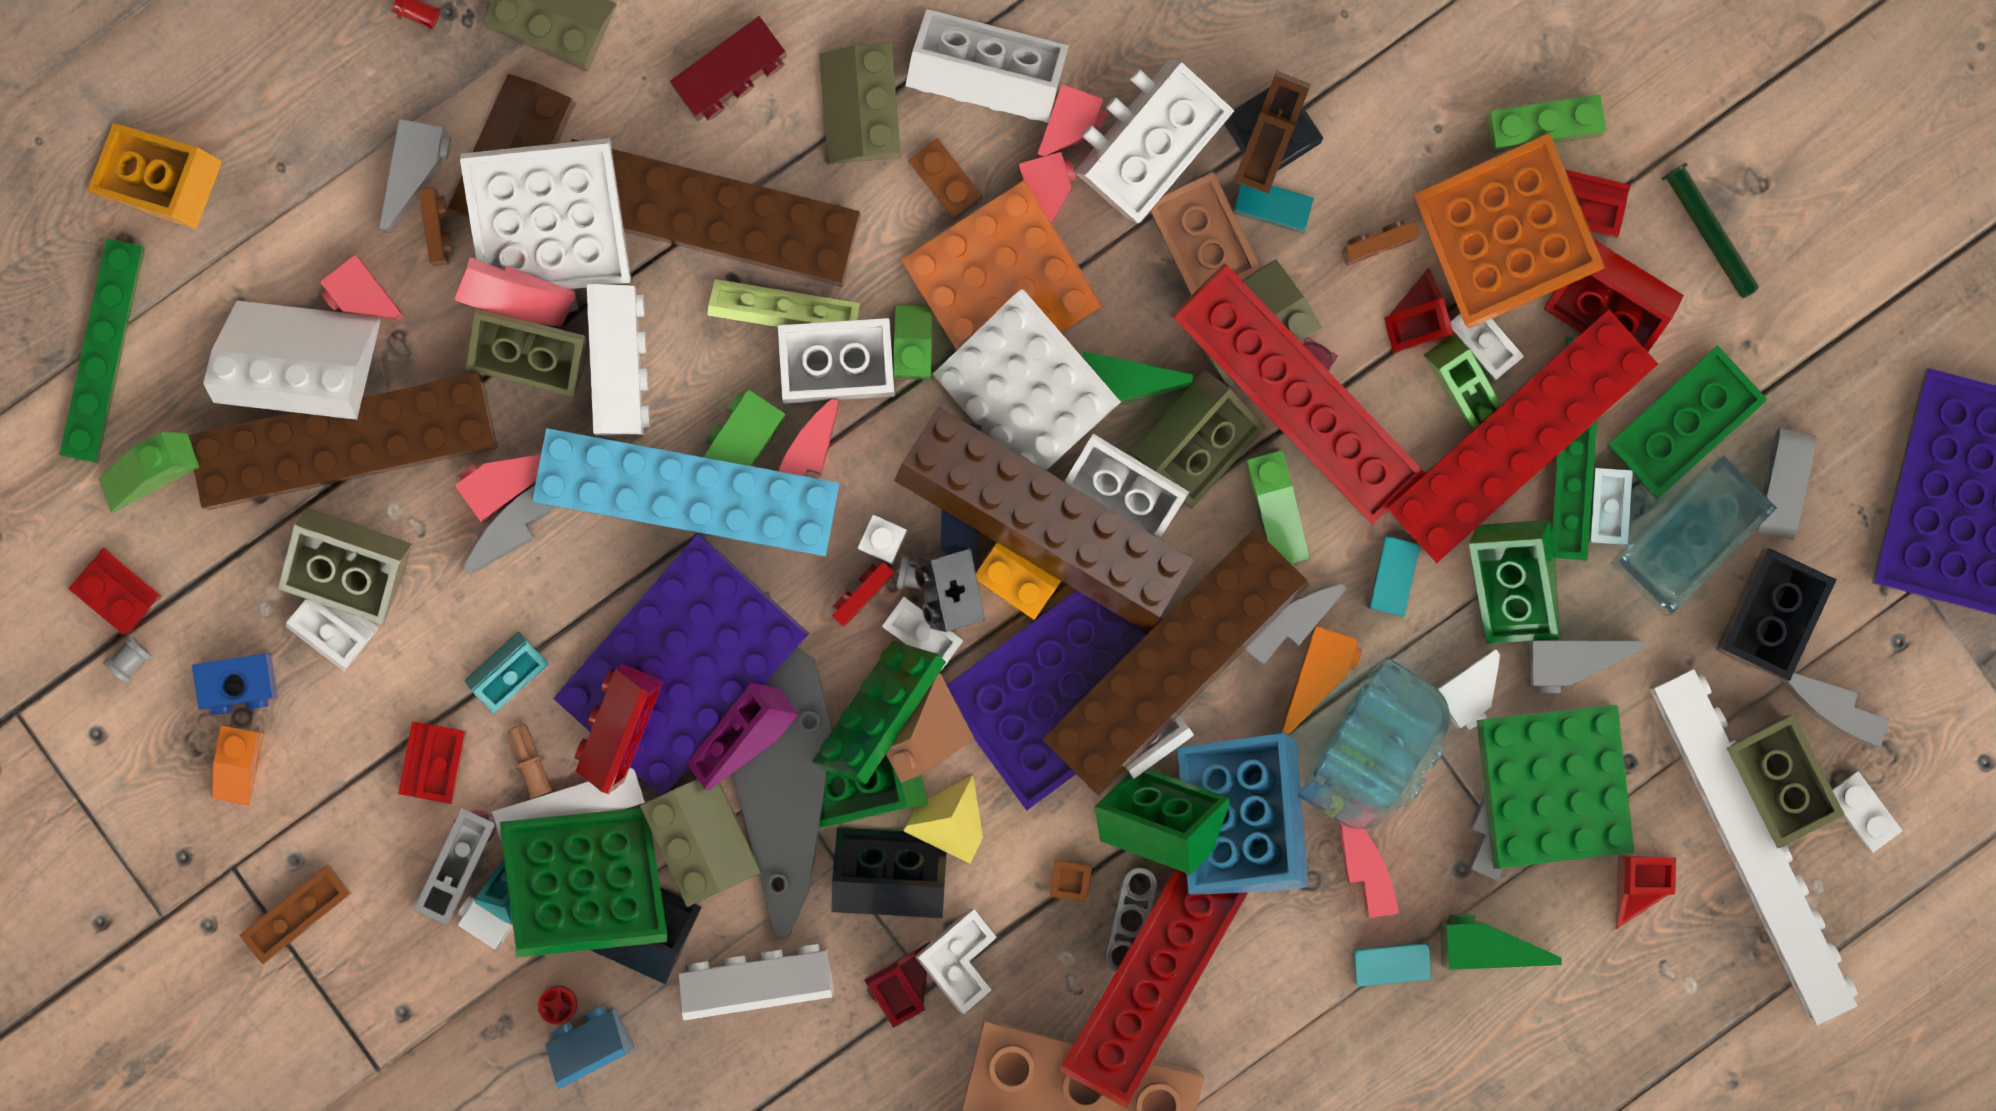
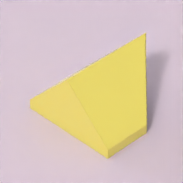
M973 774L927 799L928 805L916 807L904 832L971 864L983 839Z

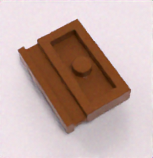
M1403 220L1383 227V233L1369 237V234L1365 233L1348 240L1349 246H1346L1342 251L1346 265L1354 264L1415 241L1421 235L1416 221L1404 225Z

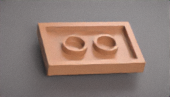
M1214 172L1162 196L1150 210L1153 220L1190 295L1224 263L1241 280L1261 269Z

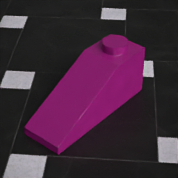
M750 683L690 758L687 765L703 788L710 790L775 743L797 717L798 712L780 688Z

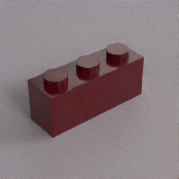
M758 16L670 80V83L697 121L704 117L709 121L725 109L723 103L733 96L740 99L755 87L752 82L761 75L765 74L766 77H770L778 72L785 65L782 60L787 57L786 51L761 17Z

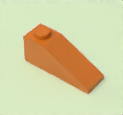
M1318 626L1313 628L1280 733L1289 735L1347 676L1349 669L1356 670L1362 649L1356 648L1358 639Z

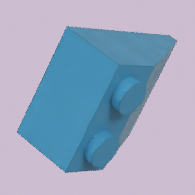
M601 1006L584 1015L586 1023L574 1029L571 1023H568L551 1032L553 1040L545 1045L558 1089L623 1057L635 1048L615 1008L606 1012L604 1006Z

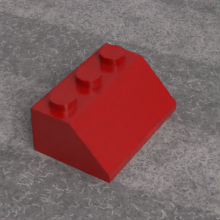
M1594 239L1605 268L1555 290L1546 303L1544 310L1577 331L1582 332L1609 309L1645 350L1649 352L1672 320L1684 295Z
M625 664L617 667L615 671L609 670L601 688V691L606 692L601 706L595 705L588 720V725L592 726L588 740L585 738L581 740L575 753V759L579 760L575 771L605 794H610L625 782L664 683L661 679Z

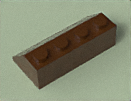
M507 74L473 152L558 144L576 104L572 98L539 83ZM462 175L448 209L469 218Z

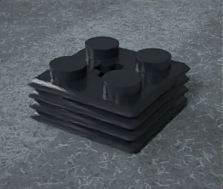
M1269 88L1234 109V112L1224 123L1243 154ZM1304 107L1301 109L1278 171L1321 144L1323 136Z

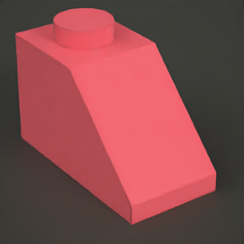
M1062 85L1038 150L1037 158L1058 152L1062 153L1085 142L1086 140L1082 137V134L1089 126H1093L1101 132L1108 113L1107 110L1101 109L1104 99Z
M1061 152L1018 164L1022 181L1028 183L1052 224L1071 192L1070 182L1076 180L1071 159L1063 160Z
M356 255L320 281L326 289L321 295L334 311L340 308L345 313L377 316L380 319L400 321L405 317L366 265Z

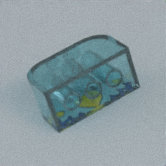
M1722 455L1713 459L1698 472L1619 552L1611 562V565L1663 616L1672 615L1777 507Z
M1386 657L1368 674L1297 796L1341 824L1354 829L1373 828L1381 824L1401 806L1405 807L1411 798L1415 799L1426 783V779L1422 776H1424L1429 767L1433 768L1444 751L1440 744L1449 728L1450 711L1442 693L1432 684L1389 657Z

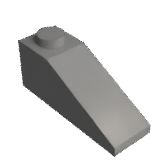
M399 119L379 229L383 232L392 233L420 196L419 189L426 188L440 169L442 159H448L451 138L446 137L447 131L442 126Z
M1530 641L1529 686H1539V693H1561V686H1571L1644 649L1645 641Z
M461 808L413 909L414 911L446 926L448 925L495 823Z

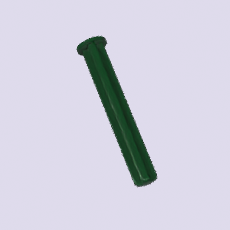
M1686 162L1661 177L1663 181L1665 179L1668 180L1741 298H1746L1755 293L1759 286L1685 169L1688 166Z

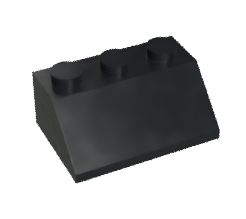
M1771 548L1762 549L1717 645L1716 651L1748 666L1790 681L1837 579Z
M837 828L832 876L831 912L943 918L947 852L904 831Z
M660 888L667 930V942L594 949L590 951L666 985L702 907L697 904L687 907L683 898Z

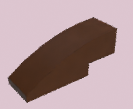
M1276 71L1236 173L1235 182L1269 194L1310 89V83Z

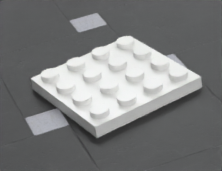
M610 138L461 153L460 163L477 260L502 270L507 265L566 289L585 288L587 284L615 285L630 283L631 275Z
M1023 289L1013 295L933 373L934 377L976 425H981V431L1046 471L1121 403Z

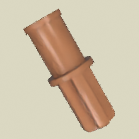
M522 724L509 729L507 735L518 762L515 767L521 770L530 799L552 792L553 789L550 787L541 763L544 757L543 755H538L528 726Z

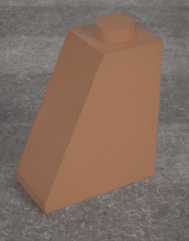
M941 673L937 675L886 753L901 783L929 772L974 739Z

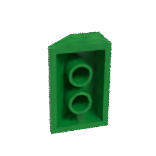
M1151 769L1145 770L1136 778H1133L1129 773L1095 806L1099 838L1104 843L1191 875L1213 853L1230 804L1229 797Z

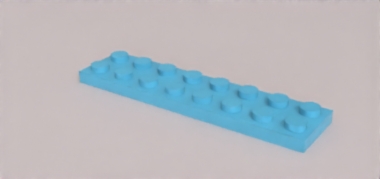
M546 428L532 502L826 557L840 483Z

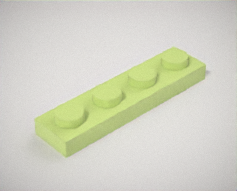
M714 279L708 305V316L778 327V325L858 320L860 303Z

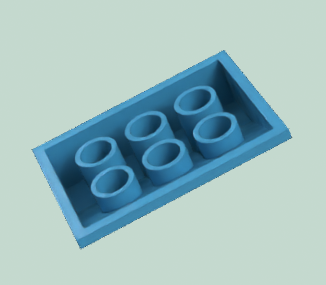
M1285 733L1179 747L1180 780L1229 797L1230 801L1213 853L1191 875L1187 873L1188 893L1193 895L1273 892L1308 887L1297 741Z

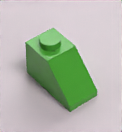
M896 305L894 379L931 380L933 312L929 306Z

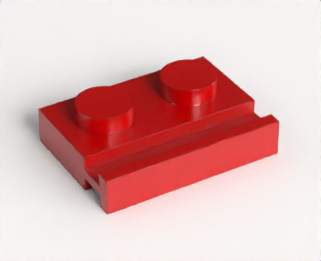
M1565 169L1590 232L1618 238L1631 185Z
M106 548L100 550L97 557L89 563L69 587L73 594L124 636L129 635L149 612L152 605L162 596Z
M884 562L879 567L872 564L858 579L862 585L853 594L846 591L833 605L837 611L832 617L845 627L895 573Z
M412 721L398 794L453 804L466 731Z

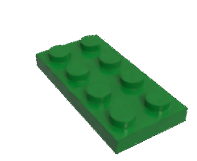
M1717 345L1613 438L1607 446L1632 471L1633 475L1653 497L1659 499L1767 401V398Z
M892 640L890 645L882 652L880 660L868 678L861 684L860 690L848 708L841 714L840 720L828 738L821 744L820 750L812 762L821 770L866 784L946 661L937 653Z

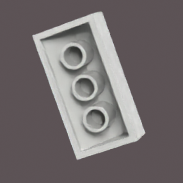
M926 9L913 48L905 86L918 89L921 92L934 93L960 102H969L989 107L995 111H1004L1024 116L1030 120L1048 123L1069 45Z
M587 284L593 432L599 438L644 436V428L650 427L649 405L642 404V391L648 390L647 368H641L640 354L647 353L645 331L639 332L638 317H645L644 295H637L635 286Z
M819 944L797 947V954L783 956L782 950L762 952L760 953L761 960L746 962L745 955L724 958V966L709 968L708 961L686 964L687 971L679 973L683 1021L833 997L834 987L828 949L819 950Z

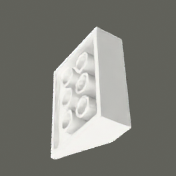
M236 301L211 350L203 384L213 403L357 420L381 319L380 317Z

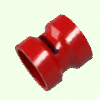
M554 986L546 990L538 1001V1012L541 1018L551 1024H562L575 1015L578 1008V999L575 993L565 986Z

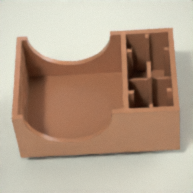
M984 1017L961 1111H1196L1204 1076L1198 1070L1153 1060L1127 1108L1060 1072V1068L1072 1049L1074 1042L1042 1035L996 1019Z

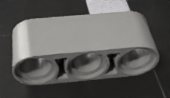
M1778 428L1773 442L1756 524L1764 516L1766 517L1768 514L1769 516L1758 526L1756 532L1791 540L1795 538L1816 447L1815 435Z
M1143 867L1130 869L1122 880L1105 951L1106 962L1114 972L1117 971L1119 966L1112 962L1113 950L1119 946L1131 947L1152 909L1157 881L1151 871ZM1138 873L1145 874L1150 880L1148 891L1141 895L1133 893L1129 888L1131 877ZM1127 910L1138 911L1141 916L1140 926L1132 931L1124 929L1120 923L1122 914Z

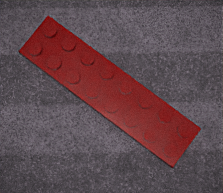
M1225 263L1171 315L1372 525L1388 511L1387 508L1425 474L1420 466Z
M1607 309L1387 508L1388 511L1437 564L1659 364L1618 318Z
M1175 869L1063 1062L1060 1072L1127 1108L1248 893L1190 895L1188 893L1187 873Z

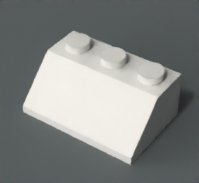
M889 318L778 325L782 400L784 404L821 402L831 399L851 400L895 397Z
M1095 434L1091 436L1064 481L1159 539L1189 491Z

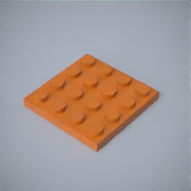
M1549 133L1413 194L1464 324L1468 329L1605 268L1559 153Z
M1026 181L1020 182L901 259L956 351L1021 289L1030 296L1061 333L1104 307Z

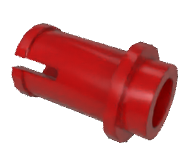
M395 0L391 12L396 13L398 19L405 17L427 27L429 30H433L439 18L441 8H436L421 0Z

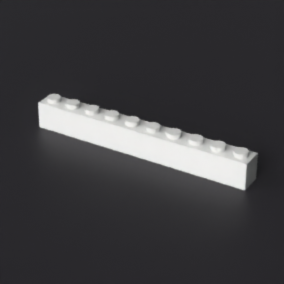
M1692 669L1650 688L1649 690L1810 1023L1818 1026L1857 1007L1853 998L1858 995L1856 987L1849 975L1843 977L1837 963L1842 962L1840 954L1832 941L1826 942L1821 932L1825 928L1824 921L1816 908L1810 909L1804 897L1809 895V891L1800 874L1794 876L1789 866V862L1793 861L1787 845L1780 848L1776 847L1726 749L1736 741L1729 742L1724 728L1728 727L1727 721L1720 708L1716 707L1713 709L1707 695L1712 692L1705 676L1702 673L1697 675L1695 669Z

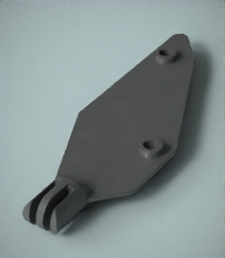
M798 647L764 684L765 686L780 688L798 712L797 717L775 743L732 773L752 851L761 869L759 878L773 932L780 939L791 935L810 890L827 771L821 770L812 761L819 752L821 744L833 730L815 659ZM778 877L784 880L785 887L783 890H779L776 887L775 882Z

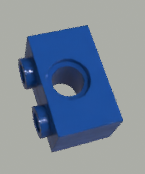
M259 654L192 665L198 709H209L210 716L231 713V705L246 703L247 710L269 707L268 700L278 698L271 654ZM233 675H239L244 681V689L237 696L231 695L227 689V682Z

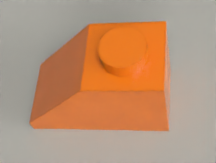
M221 725L213 761L212 798L250 805L264 732Z

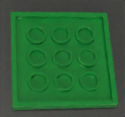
M1618 705L1477 720L1493 869L1634 852Z
M641 808L500 822V835L516 958L667 942V930L653 836Z

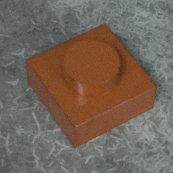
M1055 860L1049 897L1086 903L1092 865Z

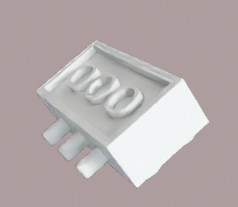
M1171 59L1165 63L1152 80L1140 69L1131 75L1130 80L1142 92L1128 108L1116 97L1108 102L1107 110L1118 120L1105 136L1093 126H1089L1083 132L1082 137L1094 149L1074 171L1127 220L1138 224L1234 112L1225 101L1182 62Z

